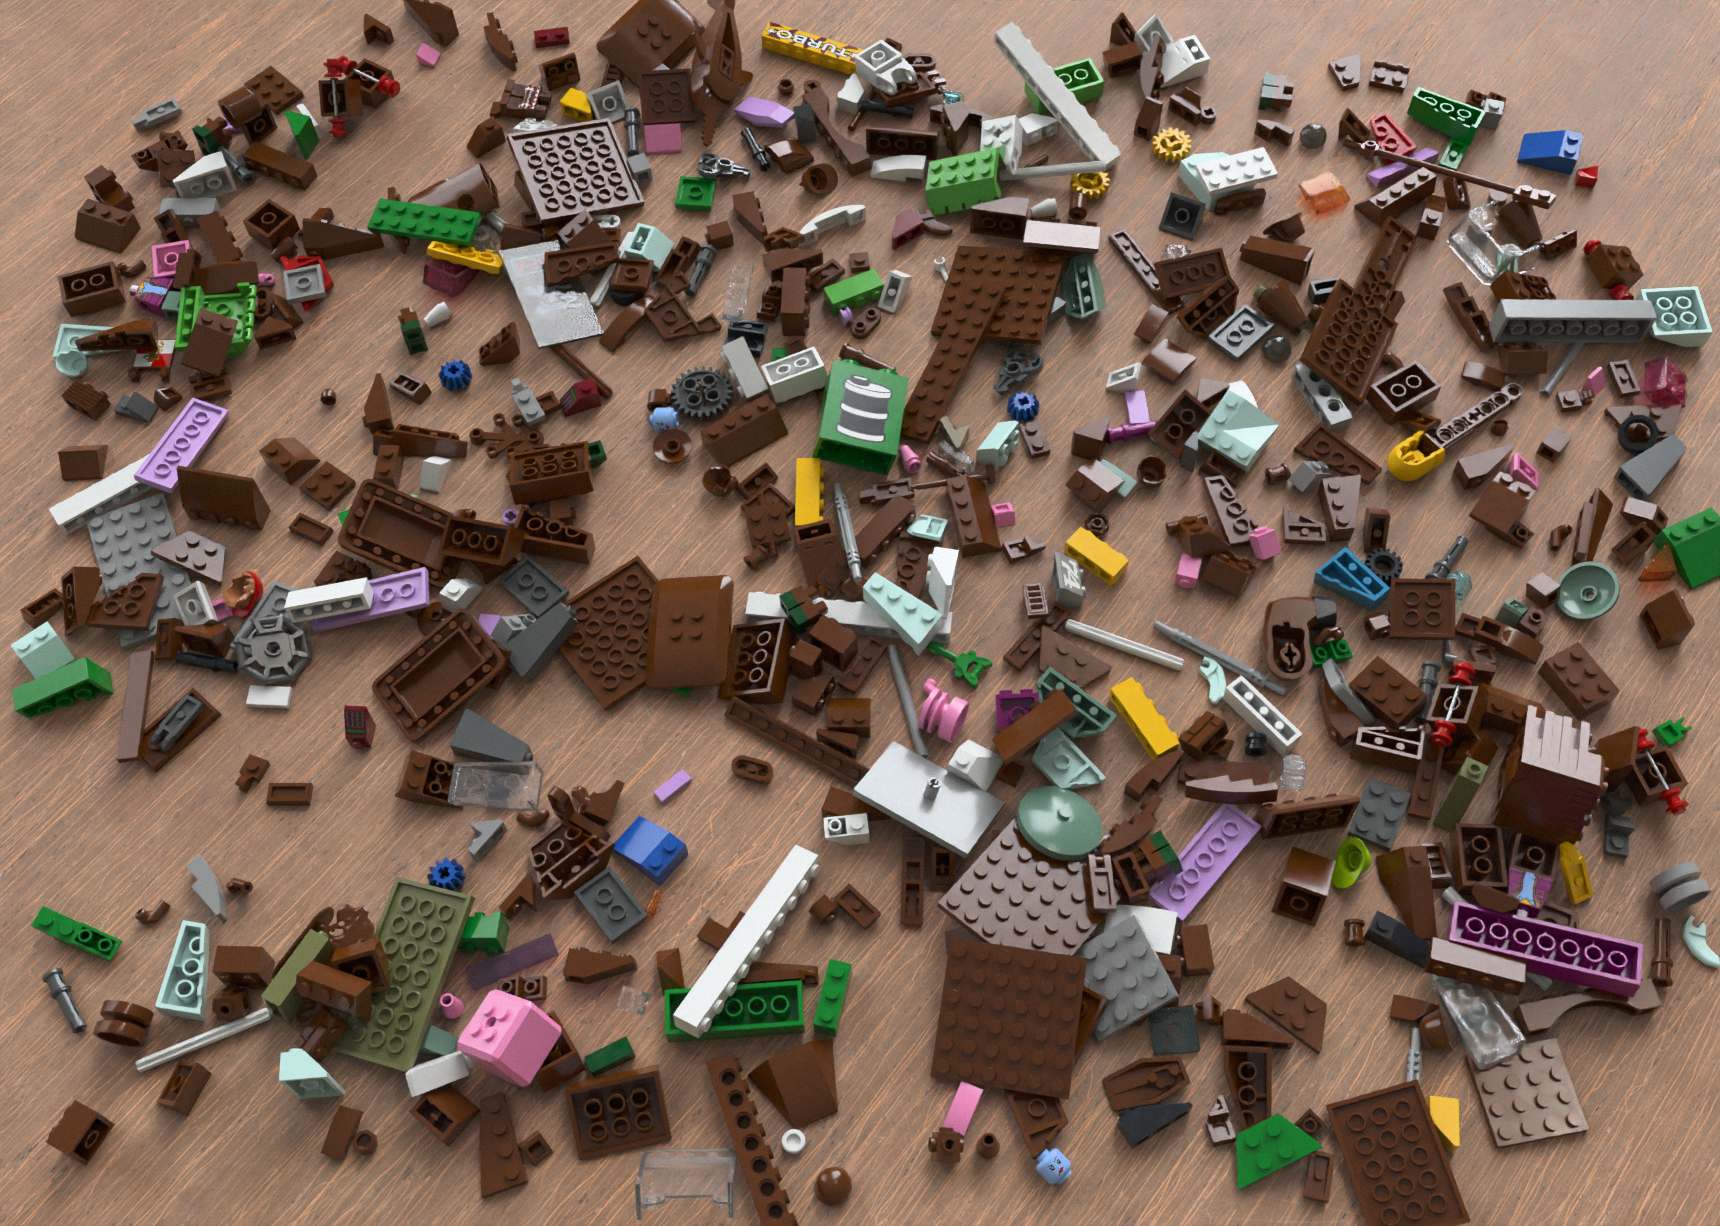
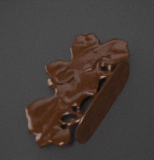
M349 904L342 905L337 911V923L329 926L334 917V909L332 907L322 909L278 962L272 973V979L275 978L310 929L316 932L323 931L332 938L331 943L334 949L325 963L329 967H332L331 959L336 949L374 939V922L368 918L369 910L366 909L365 905L354 908ZM340 921H343L345 923L342 926L338 925ZM335 929H343V933L338 936L330 934V931L334 932ZM305 999L296 1015L299 1026L307 1027L322 1005Z

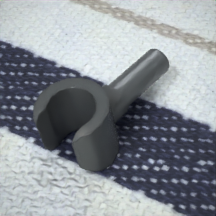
M1443 640L1444 655L1442 664L1450 666L1453 658L1456 659L1457 656L1450 654L1449 640Z

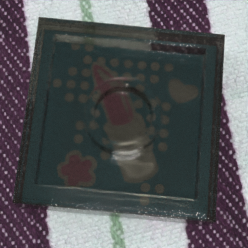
M1193 1005L1163 1007L1147 1015L1154 1056L1200 1052Z

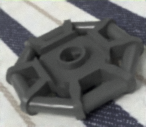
M282 613L261 618L252 617L240 635L233 640L236 648L238 670L245 672L260 682L262 686L296 681V677L313 657L310 653L307 636L308 630L306 628L303 629L296 623H292ZM277 624L275 628H262L263 625ZM282 625H284L294 633L292 635L286 634L281 629ZM255 629L258 632L256 638L252 641L248 640L247 638ZM297 639L300 640L301 651L295 650L294 641ZM274 644L276 648L279 647V650H277L274 654L268 652L267 650L270 648V645ZM244 647H251L252 657L246 660ZM294 657L299 658L300 660L291 670L288 665ZM256 663L260 668L265 669L264 675L252 668L251 665ZM283 669L285 674L269 676L270 670Z

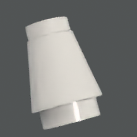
M1048 198L1030 208L1032 216L1046 217L1055 215L1058 212V207L1054 198Z
M442 302L441 304L438 303L423 319L431 328L449 319L452 312Z

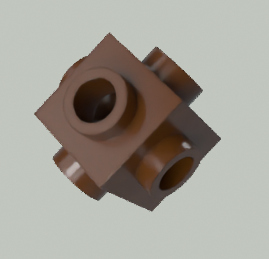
M226 987L220 990L212 1001V1010L216 1013L217 1021L226 1020V1022H233L247 1015L251 1010L247 988L234 989V987Z
M939 1127V1132H932V1137H929L928 1141L929 1152H932L931 1162H960V1153L964 1149L963 1138H960V1133H953V1128Z

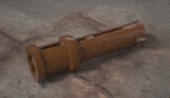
M847 342L843 344L840 350L839 357L842 359L846 358L857 361L859 364L874 370L891 369L896 371V367L866 355L864 350H858Z
M1665 917L1655 919V957L1651 960V965L1654 967L1651 979L1654 986L1670 987L1673 985V980L1671 979L1673 961L1670 958L1671 920Z

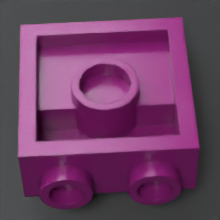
M1023 689L1018 694H1012V690L999 691V694L995 695L997 729L1003 725L1007 728L1013 724L1011 719L1019 713L1022 715L1030 711L1028 707L1037 700L1039 701L1038 693H1033V689Z

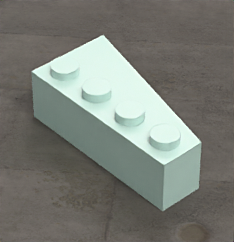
M874 573L863 586V599L880 617L882 616L888 622L892 629H895L901 635L904 642L909 644L919 656L941 629L943 614L877 573Z
M182 921L155 1005L160 1014L206 1022L210 931L203 923Z

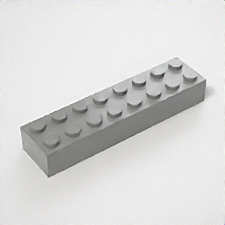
M1501 299L1489 323L1493 342L1642 343L1656 321L1657 316L1651 300Z

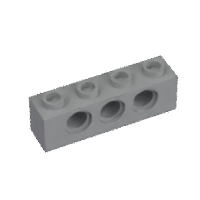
M1303 363L1295 365L1292 378L1319 422L1335 433L1349 429L1353 417L1351 411L1343 403L1342 396L1337 393L1334 387Z

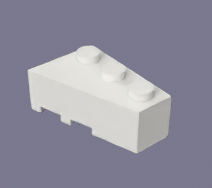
M744 337L723 345L720 352L721 357L730 368L728 371L731 378L736 380L738 384L737 390L741 398L745 397L746 401L767 392L768 387Z

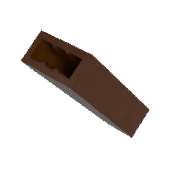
M1250 235L1247 242L1244 241L1239 252H1242L1241 261L1301 286L1309 273L1315 249Z

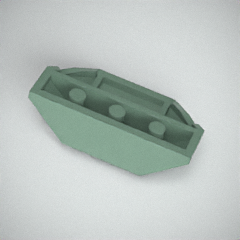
M1084 252L1072 258L1070 267L1066 271L1061 284L1063 298L1066 301V315L1084 320L1099 313L1106 307L1103 285L1099 271L1089 252Z
M1051 667L1037 681L1040 703L1047 699L1045 695L1054 688L1057 690L1062 688L1077 708V714L1058 727L1073 739L1104 733L1117 718L1115 713Z

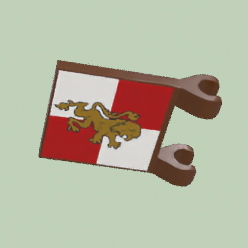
M176 339L158 340V348L137 349L132 369L128 372L129 377H132L131 381L140 382L142 370H159L158 374L162 377L161 381L169 382L170 370L176 351Z

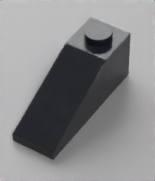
M1377 910L1363 938L1425 969L1429 944L1398 920Z
M1190 1102L1140 1106L1133 1110L1128 1108L1118 1115L1119 1119L1116 1126L1133 1149L1190 1113L1193 1106Z

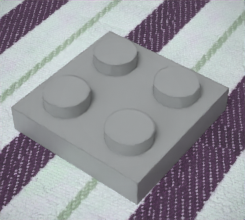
M320 264L283 271L286 297L289 305L326 297Z

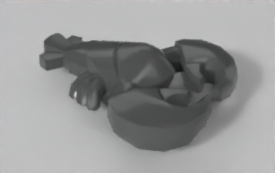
M712 153L702 154L697 166L699 175L707 179L740 175L749 177L751 173L749 167L742 168L734 165L735 161L720 158Z
M1020 348L1009 350L1004 356L1006 368L1002 365L998 371V374L1002 376L1001 382L993 386L996 392L1003 395V393L1009 392L1008 387L1017 382L1020 383L1027 375L1035 376L1039 374L1043 369L1041 356L1031 354L1030 357L1034 361L1028 358L1029 367L1026 368L1020 362L1025 360L1024 356L1028 357V352Z

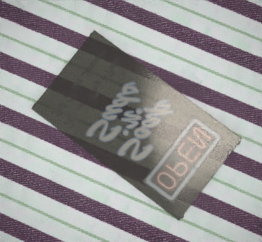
M563 239L499 251V255L539 349L599 337L604 333L580 277L549 288L547 286L544 252L567 249Z

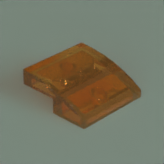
M1331 171L1298 185L1305 200H1310L1317 215L1350 200L1345 188Z

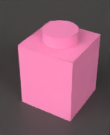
M1260 527L1254 530L1255 533L1248 535L1255 558L1264 560L1282 553L1274 529Z
M1182 554L1175 584L1183 588L1195 589L1202 558H1191L1190 555Z

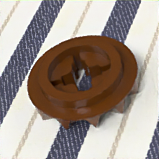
M358 559L352 562L348 561L347 564L341 567L339 580L340 582L354 580L352 573H354L355 569L360 574L356 579L367 577L368 580H371V568L367 566L366 562H359Z

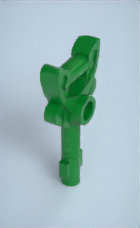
M930 641L927 645V648L931 650L930 653L935 656L940 655L954 663L955 677L957 679L964 678L965 682L974 689H977L978 676L983 669L986 670L992 667L990 659L976 656L975 651H969L967 654L962 653L957 656L945 649L944 645L939 642L934 643ZM973 664H976L973 671L971 673H968L967 671L969 667Z

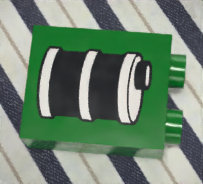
M850 359L842 361L833 360L825 383L812 458H820V460L888 475L897 456L909 378L899 376L897 372L891 369L874 370L862 367L857 361Z

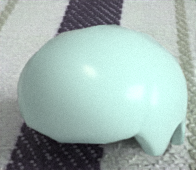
M74 349L60 352L55 360L58 371L70 378L82 376L89 366L88 358L85 354Z

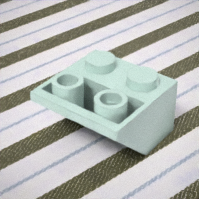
M638 223L625 249L626 258L654 260L653 271L659 272L669 252L675 245L656 227Z
M1019 422L997 423L977 449L976 461L983 465L994 464L995 471L1000 466H1004L1008 460V455L1011 452L1014 453L1018 447Z

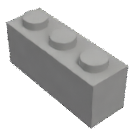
M163 198L159 214L168 209H173L183 227L199 226L197 218L214 211H218L219 215H221L222 209L216 198Z

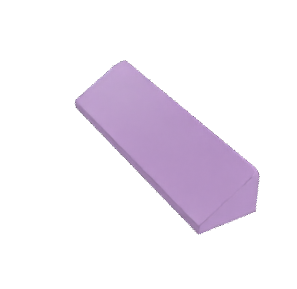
M1425 148L1407 157L1432 164L1437 161L1439 153ZM1396 161L1368 173L1367 177L1378 188L1419 168Z

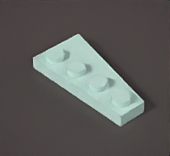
M61 324L52 357L56 360L60 352H67L70 349L78 350L75 344L77 339L114 327ZM121 350L82 351V352L85 354V356H88V355H95V354H101V353L115 352V351H121Z

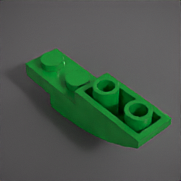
M45 906L41 908L31 924L32 928L52 936L57 941L110 962L122 944V940L83 922L79 923Z

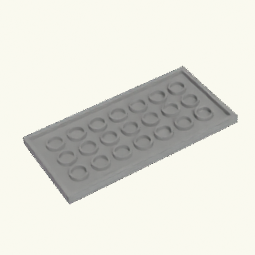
M164 493L87 519L88 530L107 597H110V593L122 585L127 586L136 580L135 577L141 573L162 574L164 577L149 631L117 629L121 647L124 651L156 639L158 620L167 618L182 620L173 595L192 584L190 574L151 556L152 548L178 536Z

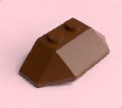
M1228 274L1203 290L1179 311L1177 319L1187 333L1208 339L1210 334L1234 314L1239 288Z

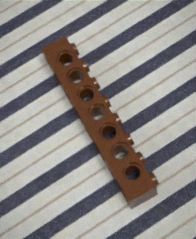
M731 1052L705 1062L762 1226H798L794 1212L789 1214L786 1206L790 1203L786 1189L781 1191L778 1182L782 1181L778 1167H772L770 1160L774 1156L770 1145L765 1146L762 1137H765L766 1133L762 1122L759 1124L756 1122L755 1115L758 1114L754 1101L749 1102L747 1094L751 1092L747 1080H741L739 1072H742L743 1069L739 1058L734 1059ZM727 1077L735 1078L734 1083L731 1085H725L723 1081ZM735 1098L743 1100L742 1104L738 1107L731 1105L732 1100ZM742 1120H749L751 1122L750 1126L746 1129L738 1127ZM754 1141L759 1144L758 1148L754 1151L746 1149L749 1142ZM757 1164H765L767 1166L763 1173L754 1172ZM772 1186L775 1190L772 1195L764 1196L762 1194L763 1188ZM773 1209H780L783 1211V1214L778 1219H772L770 1212Z

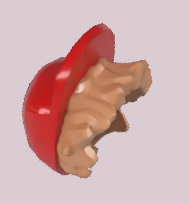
M249 568L248 571L243 572L240 576L231 578L233 584L223 593L225 606L232 608L233 615L238 618L248 617L252 612L253 605L258 604L262 598L263 584L258 577L259 570Z

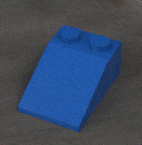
M1568 130L1524 134L1517 162L1571 175L1578 160L1584 134Z
M641 816L614 843L615 847L613 851L659 886L664 883L688 855L685 843L669 831Z

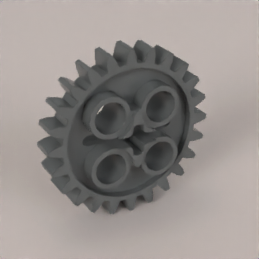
M702 366L701 370L695 367L694 372L687 369V375L681 373V379L676 378V384H672L673 390H671L672 404H674L675 410L678 409L679 415L684 413L685 419L689 416L692 417V421L696 417L699 418L700 422L705 417L710 421V416L717 419V413L723 415V409L728 410V404H732V384H730V379L726 378L725 373L720 374L719 369L713 372L712 367L708 370H705L704 366ZM698 381H701L703 393L707 405L706 407L703 406Z

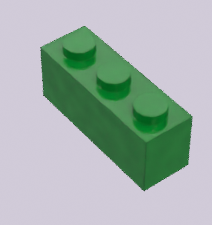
M829 959L813 1022L814 1032L837 1037L852 976V964Z

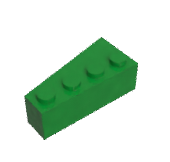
M1420 87L1415 91L1407 111L1408 115L1468 146L1471 145L1479 131L1486 113L1482 109Z
M86 657L78 659L67 666L60 667L49 674L42 675L31 682L24 683L12 690L15 711L27 718L55 711L56 706L69 707L75 705L74 701L86 698L87 701L96 699V695L104 692L106 696L114 693L111 673Z
M475 912L474 917L469 916L457 949H462V951L467 953H475L476 951H484L491 955H496L498 952L505 953L509 926L502 913L493 912V916H485L484 912Z

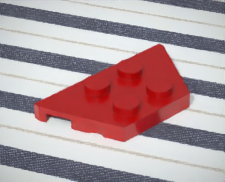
M286 256L280 257L286 271L320 264L325 294L334 286L321 256H297V259H287ZM321 298L304 301L301 304L304 310L308 311Z

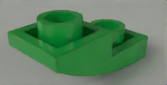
M1346 639L1339 641L1330 640L1320 647L1310 646L1313 658L1311 669L1322 667V664L1330 658L1336 664L1353 658Z

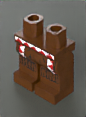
M508 79L500 101L501 116L520 119L546 118L547 106L541 104L550 105L551 93L542 92V86L516 84L515 80Z

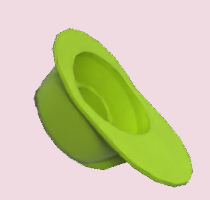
M1350 837L1341 843L1334 860L1336 862L1331 879L1332 884L1341 889L1349 888L1357 881L1360 874L1365 873L1369 869L1371 855L1360 839Z

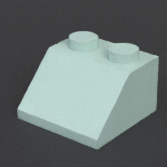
M45 622L11 644V647L35 679L76 661L48 622Z

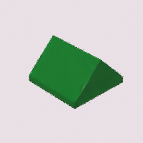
M285 111L293 135L306 160L319 142L310 116Z

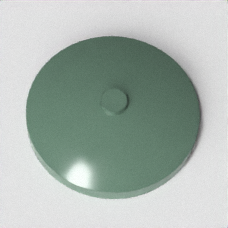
M1055 786L1035 788L1023 797L1017 809V824L1020 832L1035 849L1049 857L1066 861L1083 859L1087 854L1094 852L1101 840L1103 832L1102 823L1096 810L1083 797L1068 789Z

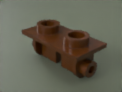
M1577 230L1572 232L1565 231L1561 235L1554 237V240L1550 239L1542 242L1538 247L1539 251L1546 253V260L1548 261L1576 247Z

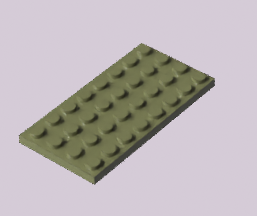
M396 877L374 934L375 938H380L387 957L391 987L390 989L371 994V1013L368 1022L343 1014L342 1019L349 1026L342 1038L333 1046L332 1051L406 1073L409 1069L413 1068L475 897Z

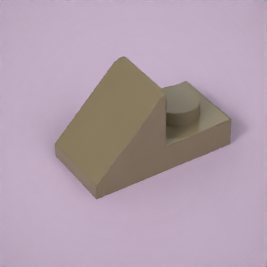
M947 416L940 418L939 430L955 458H960L969 437V426L956 430L955 424L953 422L950 423Z

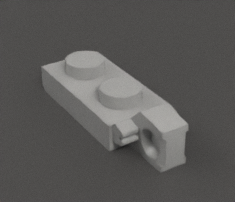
M171 98L141 111L142 114L131 121L138 132L183 112L176 100Z
M518 377L511 380L514 391H511L512 398L527 425L531 426L546 419L530 388L527 385L522 386Z

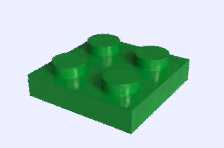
M680 176L675 201L676 209L711 211L717 184L716 179Z

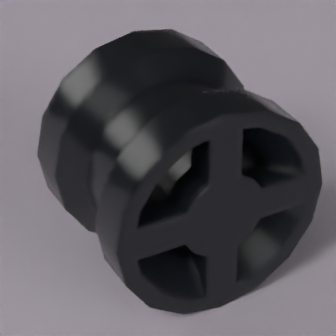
M1258 732L1246 734L1245 742L1247 746H1245V754L1252 757L1264 756L1267 752L1264 746L1267 741L1266 735Z

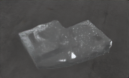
M945 440L938 444L939 456L944 459H950L952 464L964 469L965 474H973L975 463L970 455H967L963 450L956 453L955 448L952 445L949 446Z

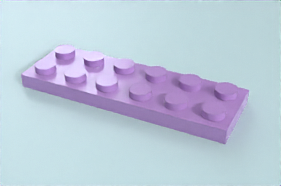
M192 398L134 474V479L172 494L179 484L177 466L191 468L229 416L228 410Z
M423 567L368 580L374 591L370 609L312 619L311 629L317 633L429 607L428 570Z
M1223 803L1178 856L1183 872L1177 875L1171 872L1165 875L1160 883L1157 880L1151 887L1148 898L1164 910L1178 912L1176 920L1182 924L1261 830L1262 826L1234 805Z

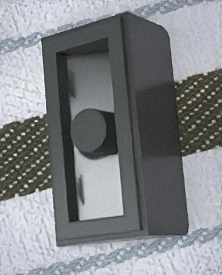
M1197 431L1193 432L1186 441L1180 467L1190 472L1194 471L1198 454Z

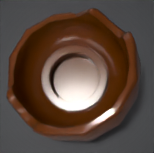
M1153 455L1144 457L1137 467L1138 481L1150 488L1160 486L1167 476L1165 462Z
M839 1167L824 1169L817 1176L814 1183L816 1197L820 1202L828 1206L843 1202L852 1190V1181L846 1170Z

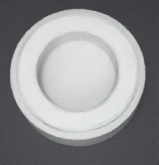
M797 1129L788 1130L782 1137L784 1150L791 1155L801 1153L806 1145L804 1134Z

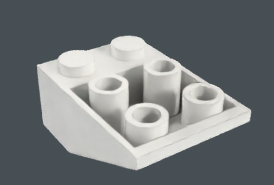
M1195 35L1180 39L1166 48L1160 69L1164 75V83L1161 85V88L1208 73L1210 58Z

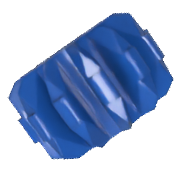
M454 359L452 363L446 361V366H441L439 378L441 384L447 387L449 391L454 389L457 392L459 388L465 390V385H470L472 373L468 364H464L462 360L457 362Z
M1021 390L1019 394L1014 392L1012 397L1008 399L1007 413H1010L1011 419L1016 418L1017 422L1020 420L1027 422V419L1032 421L1034 416H1037L1039 413L1040 403L1036 395H1030L1029 391L1023 393Z
M445 857L443 863L436 860L437 866H430L429 870L431 873L427 875V879L430 881L429 885L457 892V886L463 887L461 880L466 879V875L463 872V866L458 864L457 860L453 859L449 862V859Z

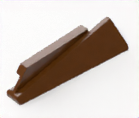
M398 424L393 431L379 428L373 436V454L378 456L380 445H399L403 456L466 457L468 442L459 440V435L456 433Z
M1595 488L1589 503L1585 502L1579 512L1570 567L1582 562H1593L1613 507L1611 500L1600 488Z
M752 962L748 974L745 978H741L737 985L802 980V985L819 984L818 967L812 965Z

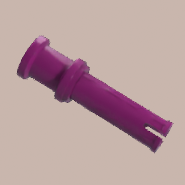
M1158 420L1130 426L1121 424L1120 427H1109L1107 443L1112 444L1120 440L1128 441L1132 437L1148 435L1147 433Z

